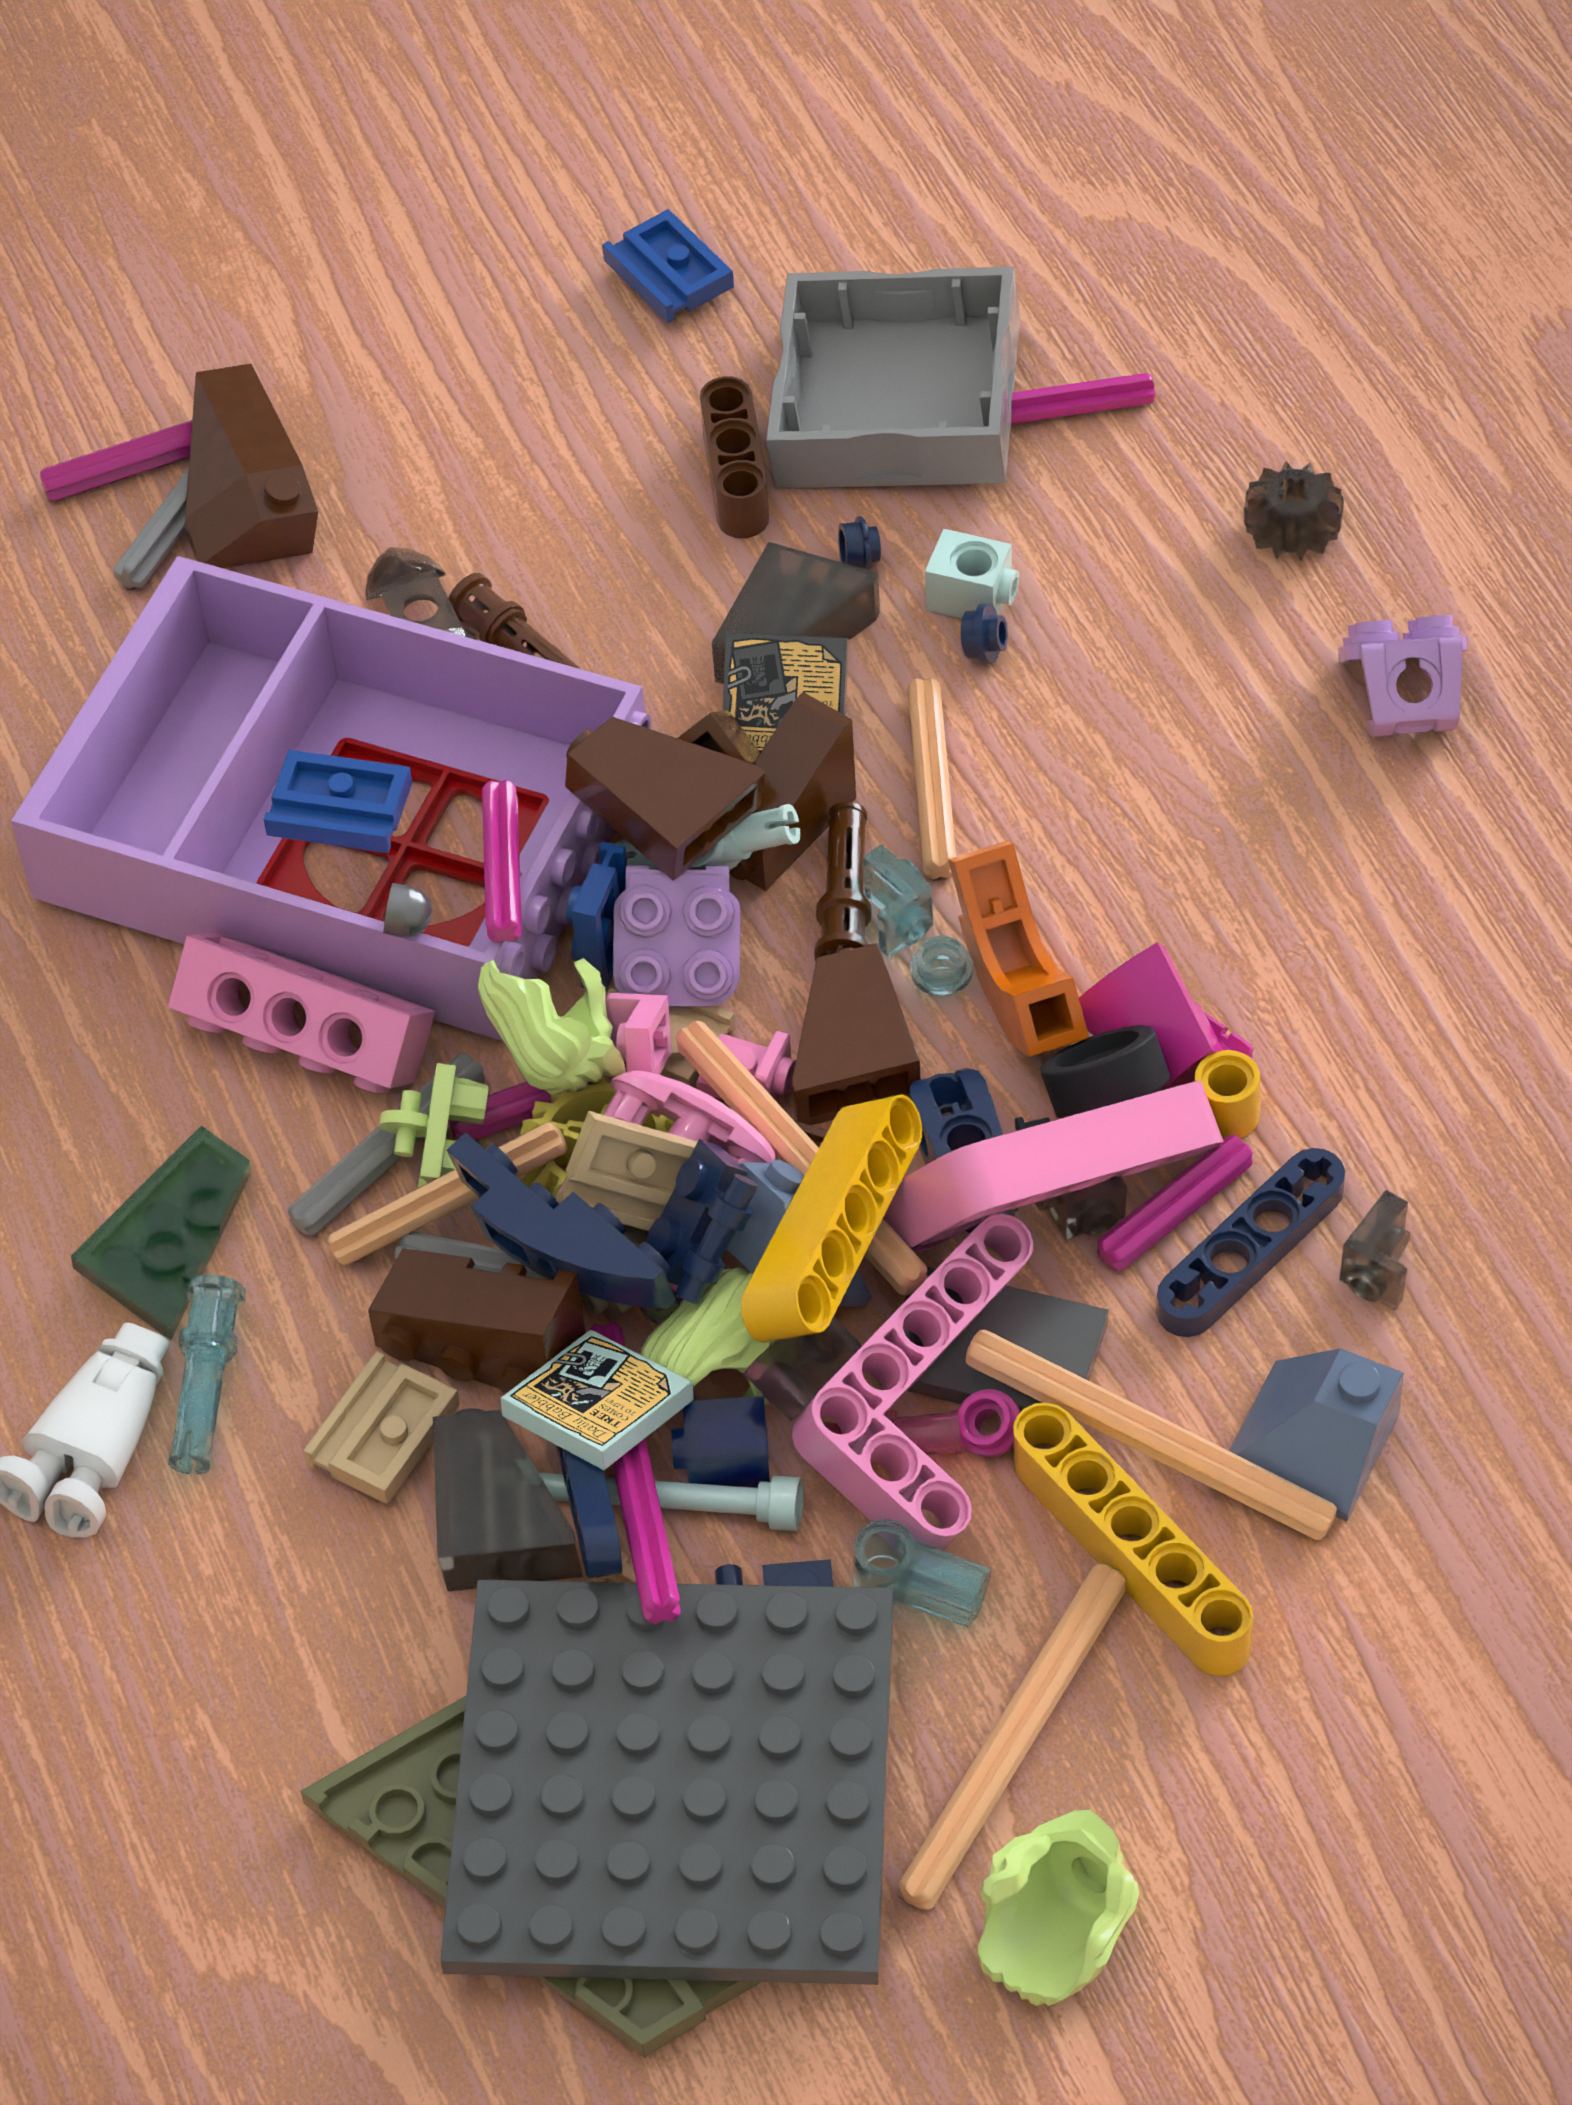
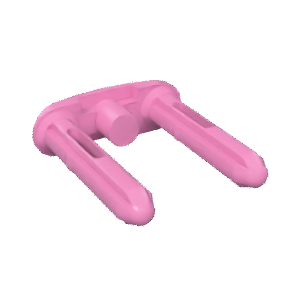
M629 1071L611 1080V1086L615 1089L616 1093L603 1115L641 1126L649 1113L658 1118L660 1115H663L674 1121L668 1133L694 1141L701 1139L719 1145L739 1164L741 1162L771 1163L772 1160H776L773 1148L763 1135L738 1113L700 1090L683 1082L646 1071ZM565 1181L563 1182L562 1186L560 1187L561 1190L563 1189V1186H564ZM669 1283L676 1301L667 1310L650 1309V1317L657 1325L683 1301L675 1293L678 1285Z

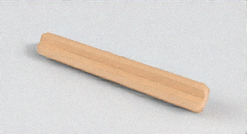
M932 677L925 680L916 678L908 685V699L923 871L928 878L933 880L939 877L948 879L952 877L948 859L956 857L941 687L940 683Z
M554 1122L545 1123L498 1147L516 1166L518 1173L515 1176L517 1178L554 1160L567 1151L565 1139ZM455 1169L331 1233L328 1237V1242L338 1262L341 1265H348L480 1197L460 1180Z

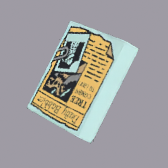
M589 1330L502 1396V1416L605 1470L692 1402L693 1382L601 1334Z

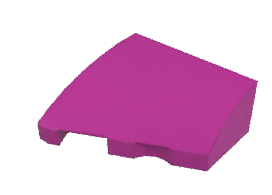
M1158 942L1117 967L1079 997L1087 1031L1094 1036L1128 1026L1144 1025L1154 1028L1170 1073V1079L1164 1085L1168 1089L1194 1081L1199 1063L1208 1055L1223 1051L1202 1007L1192 1000L1166 947Z

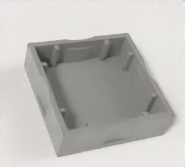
M1014 266L931 269L906 274H884L870 271L787 273L780 326L783 355L780 368L773 382L766 437L775 489L1006 483L1012 419V392H1014L1020 326V309Z

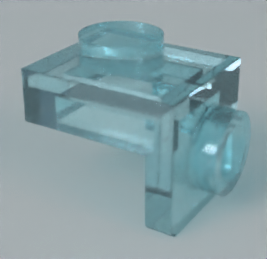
M880 844L863 857L865 896L881 909L877 915L878 945L881 952L887 957H891L904 946H911L919 942L926 935L930 927L933 926L932 886L923 879L920 871L912 862L907 859L900 860Z

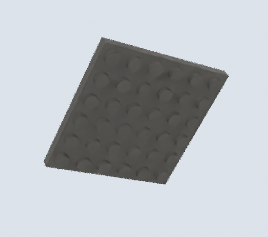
M478 1580L440 1959L443 1974L878 1985L894 1609L893 1588L677 1584L680 1597V1615L672 1622L662 1620L657 1624H652L643 1617L637 1583Z

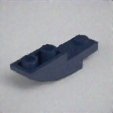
M466 1132L447 1149L460 1180L480 1197L471 1208L485 1237L511 1258L550 1280H554L558 1270L574 1272L577 1274L580 1293L601 1300L634 1307L665 1310L676 1301L666 1277L671 1269L665 1259L648 1243L642 1242L636 1247L623 1235L626 1232L623 1224L602 1203H597L592 1208L576 1193L572 1192L559 1204L550 1192L538 1182H534L528 1187L515 1176L518 1173L516 1166L500 1148L491 1143L484 1149Z

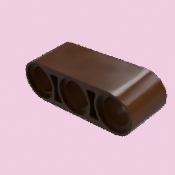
M722 376L706 383L700 393L703 439L717 523L720 529L728 536L750 538L760 534L769 524L767 477L752 391L749 385L742 379L733 376Z

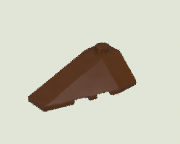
M252 364L196 372L184 523L195 560L219 568H228L313 553L318 509L303 465Z

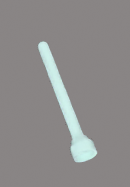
M492 1469L484 1473L481 1478V1488L489 1496L569 1502L563 1474ZM774 1475L771 1482L760 1481L758 1488L655 1481L660 1508L756 1515L757 1522L768 1523L770 1530L798 1532L800 1529L804 1507V1483L802 1477ZM605 1477L611 1505H620L615 1478Z

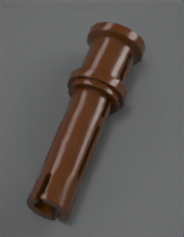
M472 573L466 576L450 593L446 604L448 615L458 622H467L480 633V641L535 656L534 653H538L546 660L580 669L556 646L552 645L526 623L527 617L524 609L514 601L506 602L492 590L490 580L483 574ZM471 595L475 597L472 602L469 600Z
M840 802L829 809L826 893L816 905V919L822 926L821 938L818 939L814 948L815 961L817 957L835 953L839 945H843V949L869 945L865 939V927L868 926L872 919V906L863 894L867 811L858 803ZM847 852V863L845 868V855Z

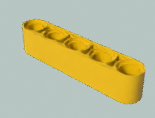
M901 1094L842 1107L837 1113L744 1290L741 1299V1313L743 1323L754 1340L765 1343L819 1333L829 1326L920 1145L922 1138L921 1118L915 1104L909 1097Z
M1035 1403L1024 1408L1017 1415L1013 1425L1014 1467L1021 1482L1099 1564H1106L1112 1569L1119 1570L1125 1576V1592L1195 1666L1203 1672L1215 1676H1227L1240 1671L1249 1660L1252 1646L1253 1612L1247 1598L1066 1410L1051 1403ZM1047 1443L1055 1447L1051 1449H1038L1033 1446ZM1090 1488L1093 1490H1097L1098 1493L1094 1495H1083L1077 1493L1076 1491L1080 1489ZM1126 1534H1135L1143 1539L1129 1542L1119 1537ZM1178 1580L1185 1582L1188 1586L1174 1589L1165 1586L1163 1583ZM1223 1627L1230 1629L1234 1633L1228 1636H1217L1211 1634L1208 1630Z

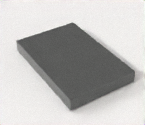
M927 1267V1276L929 1277L936 1269ZM1006 1286L907 1391L962 1404L968 1396L977 1391L994 1389L1011 1397L1018 1405L1020 1411L1035 1403H1042L969 1366L965 1362V1358L973 1337L979 1330H988L1089 1381L1108 1325V1309ZM945 1288L946 1293L952 1300L964 1304L958 1293L952 1289ZM904 1330L910 1342L924 1347L921 1339L916 1334Z

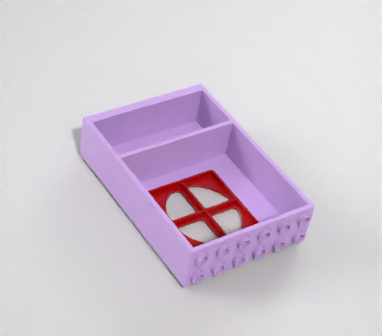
M177 556L15 813L11 823L31 895L34 899L181 944H185L187 935L217 932L434 1010V1021L503 1041L487 1016L478 993L481 967L483 964L494 960L500 973L523 979H537L540 972H548L554 962L558 945L557 940L565 925H573V923L566 920V907L571 890L575 885H583L592 863L600 864L599 846L601 842L610 843L614 833H617L565 787L567 750L575 738L587 729L595 731L611 717L650 729L651 716L645 713L642 686ZM288 750L410 767L412 781L424 782L431 786L428 795L405 834L397 837L391 836L389 853L356 849L383 857L389 862L365 906L358 912H351L336 907L316 889L304 865L305 850L311 842L266 835L263 819L265 813L270 812L272 806L271 797ZM511 781L516 786L518 799L522 934L518 940L514 942L504 940L500 943H495L487 937L485 902L473 911L460 917L428 925L425 931L416 936L400 937L384 934V918L392 883L404 885L407 877L415 870H427L485 888L483 862L429 847L427 842L450 801L455 796L461 794L469 795L482 803V788L487 782Z

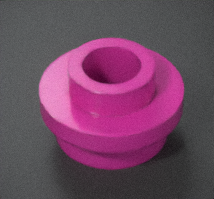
M994 1389L977 1391L968 1396L957 1411L955 1418L957 1437L962 1445L975 1455L981 1457L1002 1455L1014 1446L1013 1425L1021 1411L1016 1402L1001 1391ZM991 1414L999 1415L1001 1424L997 1432L992 1435H982L980 1431L982 1420Z

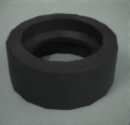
M1144 1025L1114 1029L1081 1040L1052 1055L1040 1066L1041 1076L1056 1117L1061 1119L1152 1094L1161 1089L1170 1079L1169 1069L1153 1027Z

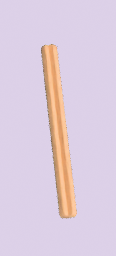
M693 1021L686 1028L680 1029L676 1035L678 1051L733 1111L738 1113L764 1136L773 1148L777 1160L792 1165L805 1176L819 1149L817 1145L705 1023ZM882 1219L864 1256L899 1294L911 1295L928 1278L926 1274L927 1266L893 1228Z
M979 1330L968 1346L965 1362L972 1368L1042 1403L1060 1406L1074 1419L1315 1540H1322L1333 1524L1337 1511L1334 1503L988 1330Z
M1100 1563L1095 1565L1089 1572L899 1881V1896L906 1903L923 1911L934 1907L1126 1591V1578L1119 1570Z

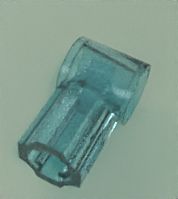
M887 1519L876 1520L860 1529L855 1536L853 1546L852 1580L854 1587L893 1588L894 1604L900 1602L968 1628L975 1621L990 1581L991 1568L915 1541L910 1531L897 1521ZM886 1557L893 1559L898 1564L884 1569L876 1567L869 1562L875 1558Z

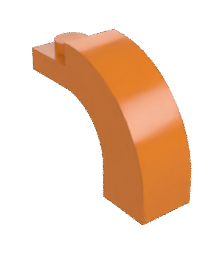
M1004 841L948 859L963 915L958 916L972 963L992 1010L1012 1044L1020 1052L1031 1057L1089 1038L1074 978L1059 970L1054 964L1039 934L1028 900L1014 843Z

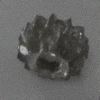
M1285 461L1280 472L1263 468L1259 481L1250 482L1249 489L1246 491L1243 515L1246 533L1253 535L1256 549L1272 547L1276 560L1286 552L1294 553L1300 561H1302L1307 550L1324 554L1326 545H1328L1329 541L1336 540L1338 533L1341 531L1344 499L1341 496V489L1334 487L1331 473L1315 475L1311 462L1302 469H1293Z

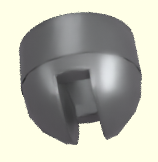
M392 883L383 933L409 937L416 936L425 931L431 921L432 908L430 899L423 891L412 886Z

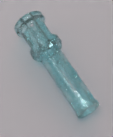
M211 1274L197 1276L188 1283L187 1298L191 1302L188 1326L183 1328L179 1336V1347L181 1348V1353L186 1357L168 1465L172 1469L184 1474H191L193 1460H197V1475L207 1473L211 1469V1454L225 1363L230 1362L238 1351V1337L234 1334L237 1309H240L245 1304L246 1289L241 1283L232 1278Z

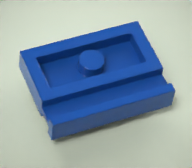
M669 209L624 232L623 240L614 245L610 241L602 244L604 261L667 324L674 320L676 312L684 308L690 312L734 288L733 271Z
M288 750L271 797L272 806L270 812H266L263 819L266 835L389 853L392 833L397 830L412 786L410 767Z
M602 841L599 846L600 864L592 863L583 885H575L571 890L566 907V920L573 923L574 928L571 948L572 960L578 961L584 958L600 972L601 983L605 987L606 992L613 976L614 905L616 899L626 890V865L628 863L625 846Z

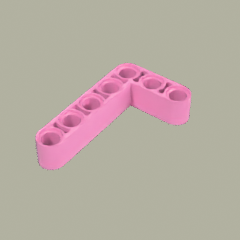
M1191 1082L979 1141L951 1151L904 1177L883 1219L915 1253H918L957 1236L981 1223L991 1215L1191 1158L1220 1146L1224 1141L1202 1082Z
M1003 1213L994 1214L984 1219L826 1383L798 1416L793 1425L792 1439L800 1455L901 1550L915 1558L929 1559L942 1553L966 1528L971 1519L972 1507L969 1497L962 1487L884 1415L1006 1287L1030 1258L1033 1251L1031 1233L1022 1221L1011 1215ZM985 1246L997 1251L1002 1257L1003 1262L991 1257ZM945 1288L952 1289L958 1293L964 1304L952 1300L946 1293ZM904 1330L916 1334L921 1339L924 1347L910 1342ZM862 1372L876 1377L882 1384L883 1390L870 1386L864 1379ZM820 1416L829 1417L834 1420L840 1427L842 1435L828 1430L822 1423ZM870 1462L878 1463L885 1467L891 1476L892 1482L877 1476ZM921 1509L934 1513L940 1520L942 1529L930 1525L923 1517Z

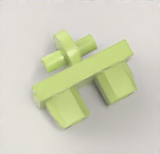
M436 1064L428 1115L419 1113L422 1093L413 1090L403 1091L400 1110H386L380 1114L379 1127L386 1132L396 1134L395 1155L412 1157L415 1138L425 1137L418 1189L455 1170L447 1149L456 1141L445 1139L448 1120L483 1125L489 1086L469 1079L455 1077V1065Z

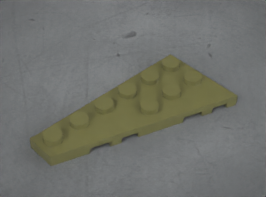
M466 1696L300 1791L304 1805L444 1909L446 1908ZM535 1976L643 2057L648 2056L706 2020L705 2008L686 1980Z

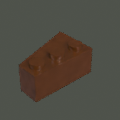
M402 1248L368 1309L375 1346L380 1347L386 1354L401 1361L414 1359L440 1368L453 1379L463 1382L475 1380L498 1388L506 1394L586 1333L578 1278L574 1272L558 1270L554 1280L527 1277L525 1275L528 1271L525 1266L514 1263H506L501 1273L473 1269L475 1263L470 1257Z

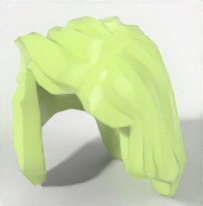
M584 958L574 962L585 988V993L565 1016L559 1017L551 999L549 985L540 979H523L500 973L495 961L491 960L481 967L478 993L487 1016L511 1052L518 1069L531 1086L546 1090L551 1095L560 1094L568 1090L576 1093L587 1089L589 1082H600L603 1074L614 1077L626 1073L621 1053L614 1047L613 1041L610 1039L613 1026L607 1018L605 987L601 983L600 972Z
M741 1267L723 1270L717 1284L709 1283L699 1304L696 1305L683 1300L648 1336L640 1352L641 1356L692 1381L693 1387L711 1371L719 1369H737L746 1375L750 1388L741 1398L729 1420L735 1427L752 1423L759 1418L762 1408L775 1396L790 1369L795 1346L801 1337L765 1343L754 1340L743 1323L741 1313V1299L753 1274L748 1269Z
M1074 1810L1039 1825L1029 1834L1015 1837L1002 1849L993 1854L989 1874L983 1881L980 1890L981 1899L986 1903L984 1932L978 1944V1958L981 1969L993 1982H1003L1008 1991H1018L1021 2000L1028 1999L1031 2004L1036 2006L1042 2004L1050 2006L1058 2003L1092 1982L1105 1967L1124 1925L1136 1909L1139 1896L1138 1884L1133 1880L1130 1872L1123 1866L1124 1856L1120 1851L1119 1840L1113 1829L1093 1811Z

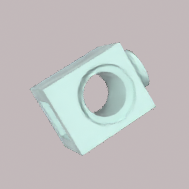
M943 529L925 569L926 611L962 619L965 611L976 610L980 604H992L998 615L1003 604L1012 605L1016 597L1020 577L1019 571L1012 569V544Z

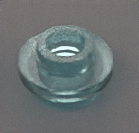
M935 936L924 941L914 953L910 962L911 978L914 984L927 994L934 996L953 995L962 991L970 983L973 976V960L970 953L958 940L948 936ZM937 969H947L946 971H936Z

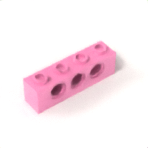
M217 932L186 936L168 1003V1008L189 1015L187 1023L195 1028L213 1033H223L225 1029L244 1035L242 1043L247 1047L267 1053H278L280 1049L299 1055L297 1063L304 1068L329 1074L334 1073L335 1069L355 1076L353 1081L355 1086L380 1094H389L391 1088L416 1083L435 1011ZM241 981L247 985L250 991L251 999L247 1009L243 1007L238 997ZM296 1001L303 1006L306 1013V1023L303 1029L297 1026L293 1017V1008ZM352 1021L359 1026L362 1033V1043L359 1050L351 1044L348 1036L349 1025Z

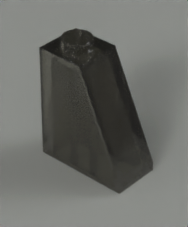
M768 542L712 641L715 682L724 684L726 633L852 639L874 623L880 614L878 573Z
M476 1408L459 1410L453 1415L433 1417L437 1556L447 1591L477 1589L478 1580L550 1581L583 1577V1566L574 1531L505 1417L502 1416L500 1409L484 1411Z

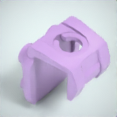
M1453 615L1419 617L1416 620L1408 621L1409 633H1403V640H1399V632H1393L1392 620L1359 622L1348 626L1349 638H1343V646L1338 648L1339 663H1350L1361 659L1372 720H1367L1365 723L1371 737L1391 736L1393 733L1405 734L1428 732L1430 730L1440 732L1456 729L1460 717L1462 652L1468 651L1467 635H1460V627H1454ZM1418 658L1419 668L1424 670L1430 677L1431 691L1422 702L1409 703L1403 700L1397 692V678L1406 669L1405 659Z
M626 865V890L620 894L614 905L613 976L618 991L629 994L668 995L669 1006L708 1007L719 1005L729 999L739 983L741 908L738 899L729 891V866H706V870H686L673 881L661 870L651 869L650 865Z

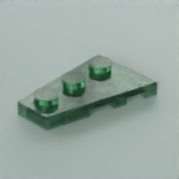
M200 1126L71 1255L73 1269L171 1341L251 1175L250 1160L206 1128Z

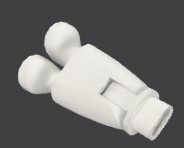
M124 1323L114 1339H104L98 1351L70 1379L24 1436L22 1441L24 1451L32 1456V1458L27 1460L18 1456L0 1457V1504L16 1516L30 1522H36L45 1509L46 1521L50 1528L64 1536L86 1538L96 1534L106 1517L105 1504L98 1494L99 1489L116 1488L136 1448L152 1405L156 1385L164 1374L160 1362L170 1346L167 1339L156 1332L132 1323ZM74 1463V1472L70 1478L56 1483L60 1474H66Z

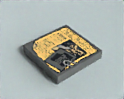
M726 633L723 710H729L760 753L795 699L802 692L846 716L849 638Z

